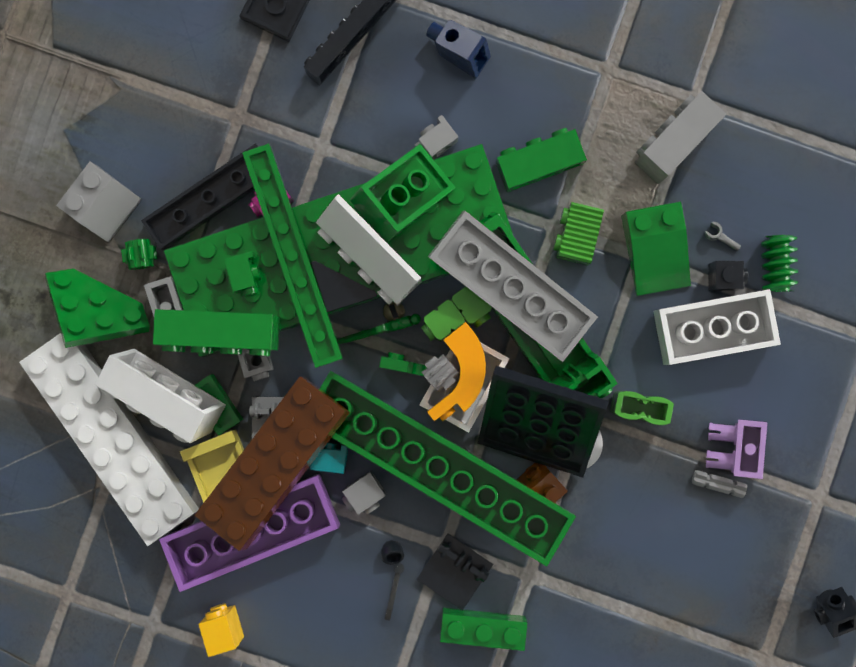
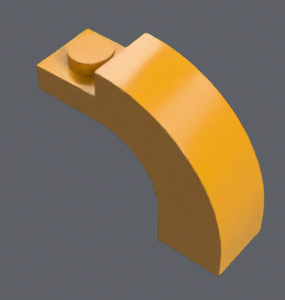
M466 322L443 340L458 360L460 376L453 391L427 411L434 421L440 418L443 422L456 411L453 408L455 404H458L465 412L478 397L484 383L486 374L484 351L478 337Z

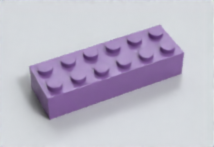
M319 473L297 482L254 541L245 550L238 551L202 521L169 533L160 538L159 541L179 592L336 530L339 528L340 522Z

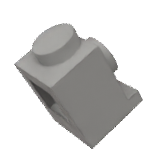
M443 115L437 118V126L431 124L420 133L422 137L419 138V142L414 144L415 147L421 144L433 160L458 142V135Z
M242 349V355H238L244 378L252 377L254 382L269 377L268 371L274 370L270 356H260L262 362L259 366H255L252 363V359L256 355H249V349Z

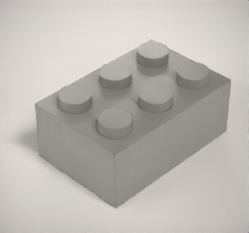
M702 91L696 97L691 94L674 111L677 117L675 118L671 115L655 132L658 137L656 138L652 135L636 152L639 158L634 163L657 184L667 178L726 115Z

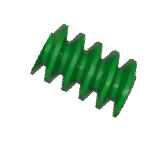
M765 236L769 240L762 242L761 247L769 249V251L762 253L761 257L770 262L761 266L763 270L770 273L763 275L762 280L770 282V284L763 286L762 291L770 289L771 292H792L793 290H790V287L798 284V281L790 279V276L798 273V270L790 268V265L798 262V259L790 257V253L798 251V248L790 246L789 243L797 240V236Z

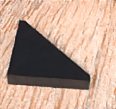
M317 261L311 262L327 312L377 297L375 291Z

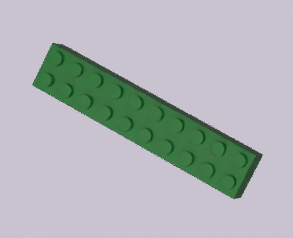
M329 372L320 389L350 412L332 436L333 439L546 567L548 566L576 515L335 372Z

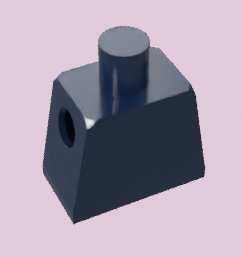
M449 20L444 27L433 22L427 30L426 36L435 41L436 48L441 57L477 79L491 58L485 37L453 20Z

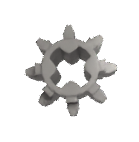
M444 354L439 358L434 356L425 364L427 368L422 372L424 377L438 392L443 388L448 390L457 382L455 378L460 374Z

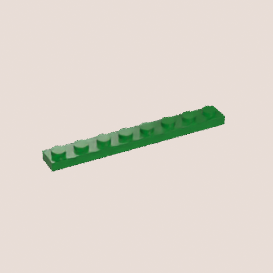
M266 144L242 152L315 368L341 360L343 357L271 145Z

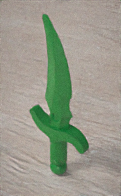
M413 314L412 316L408 315L391 320L374 328L337 339L338 344H343L384 332L390 333L413 326V324H419L421 317L418 314Z

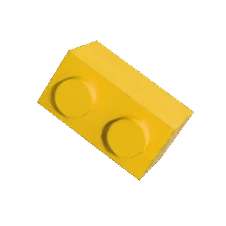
M226 603L211 607L210 612L205 613V617L198 624L208 657L236 649L244 638L235 605L227 607Z

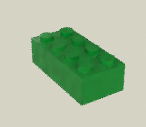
M155 309L153 345H162V351L185 352V347H191V352L214 354V348H220V354L242 355V349H249V355L271 356V351H278L280 317L273 314Z

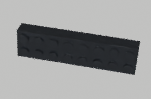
M363 0L359 5H355L350 11L351 14L348 18L345 17L341 20L339 28L336 31L333 30L328 35V40L317 47L316 53L306 59L303 66L306 74L320 86L397 0Z
M255 143L245 151L257 148L258 145ZM240 153L141 220L161 250H166L255 190L243 154Z

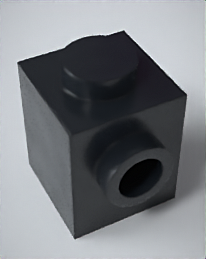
M714 261L708 264V291H738L744 289V284L748 282V269L744 268V261Z

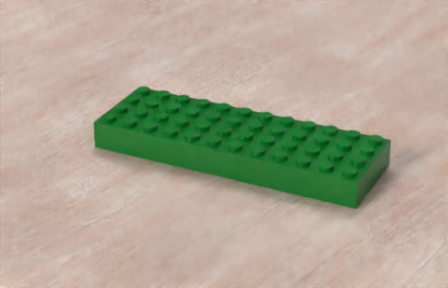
M482 144L434 160L456 188L387 243L421 277L422 282L419 285L451 275L430 259L428 255L463 210L478 221L491 212H496L512 233ZM364 184L292 207L310 263L317 261L375 291L377 294L375 298L327 312L328 316L382 298L377 293L380 288L376 283L372 281L368 284L357 273L361 268L354 261L348 264L337 253L341 248L334 241L328 244L317 233L321 229L316 223L338 194L364 219L350 201L352 196ZM264 217L164 250L183 310L273 314L280 317L279 332L301 325ZM252 251L257 257L256 260H252V263H257L261 274V280L257 281L259 293L242 297L241 293L237 294L232 290L224 258ZM214 348V354L220 352V348ZM198 353L199 357H207L213 355V353Z

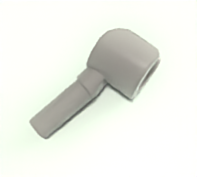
M710 223L713 228L718 230V234L711 235L705 231V236L708 240L715 241L718 239L736 251L740 249L741 245L722 233V226L719 223Z

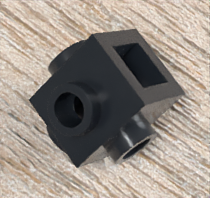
M843 587L834 590L829 589L816 596L817 608L814 609L815 616L820 625L825 624L833 638L856 630V601L852 595L848 596Z

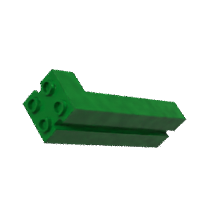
M491 212L479 221L532 264L498 213ZM493 307L491 308L541 380L568 387L588 395L597 396L598 398H604L609 395L613 390L612 387L618 384L600 356L591 351L583 337L562 362Z

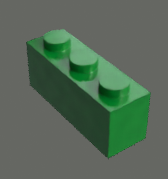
M563 128L551 134L552 138L543 141L541 137L526 142V147L516 150L515 147H511L501 151V156L496 159V165L506 192L508 193L584 165L587 159L576 129L568 131L567 128Z
M443 607L440 642L525 651L527 620L525 616Z

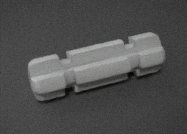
M695 470L693 473L692 484L706 486L708 489L726 494L731 493V495L744 498L747 485L745 483L733 482L731 479L713 474L707 475L706 472Z

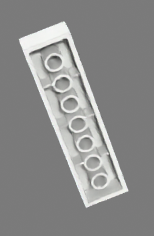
M60 333L19 362L147 546L163 537L199 510L131 410L126 407V403L106 396L103 393V389L95 385L102 369L85 345L65 348Z

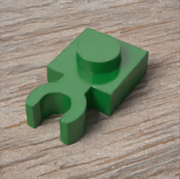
M388 352V357L381 356L379 366L381 368L424 376L422 372L427 368L423 364L404 361L405 355Z

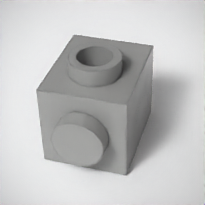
M369 471L342 491L345 495L342 497V500L350 512L355 510L359 515L364 511L367 515L380 506L378 501L385 497L387 493L373 472Z

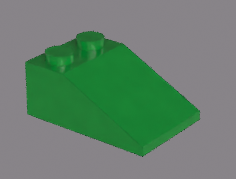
M419 144L361 186L350 201L373 230L388 243L456 187L423 146Z
M681 202L627 211L621 215L636 296L691 286L687 230Z

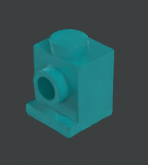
M328 442L311 464L310 470L344 474L346 471L348 447L342 444L341 449H338L337 443Z

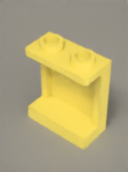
M232 430L180 451L183 462H188L203 503L244 450L237 430Z

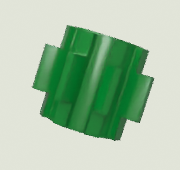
M136 239L124 242L125 249H121L122 262L128 265L129 270L154 267L153 260L157 259L156 246L151 245L149 239Z

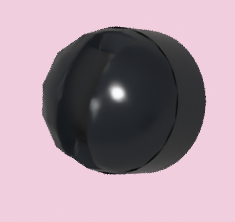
M394 540L386 541L381 549L383 562L388 565L401 562L404 559L401 544Z

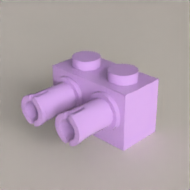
M738 420L735 426L710 423V431H720L721 433H709L708 440L734 442L736 451L724 453L707 450L706 458L718 459V461L706 460V468L731 470L734 476L763 479L767 422Z

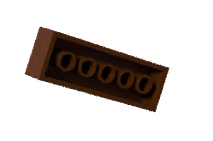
M300 376L194 516L238 551L247 549L350 412L308 379Z

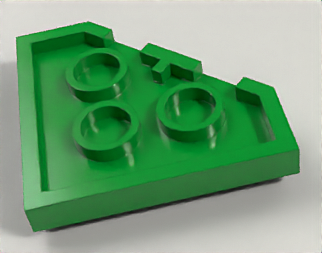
M74 268L45 273V280L65 348L149 332L150 325L141 302Z

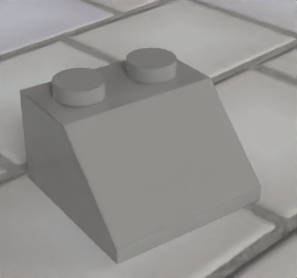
M90 161L56 206L105 241L110 242L142 199Z

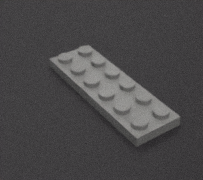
M464 210L428 255L435 263L562 362L598 318L597 315Z

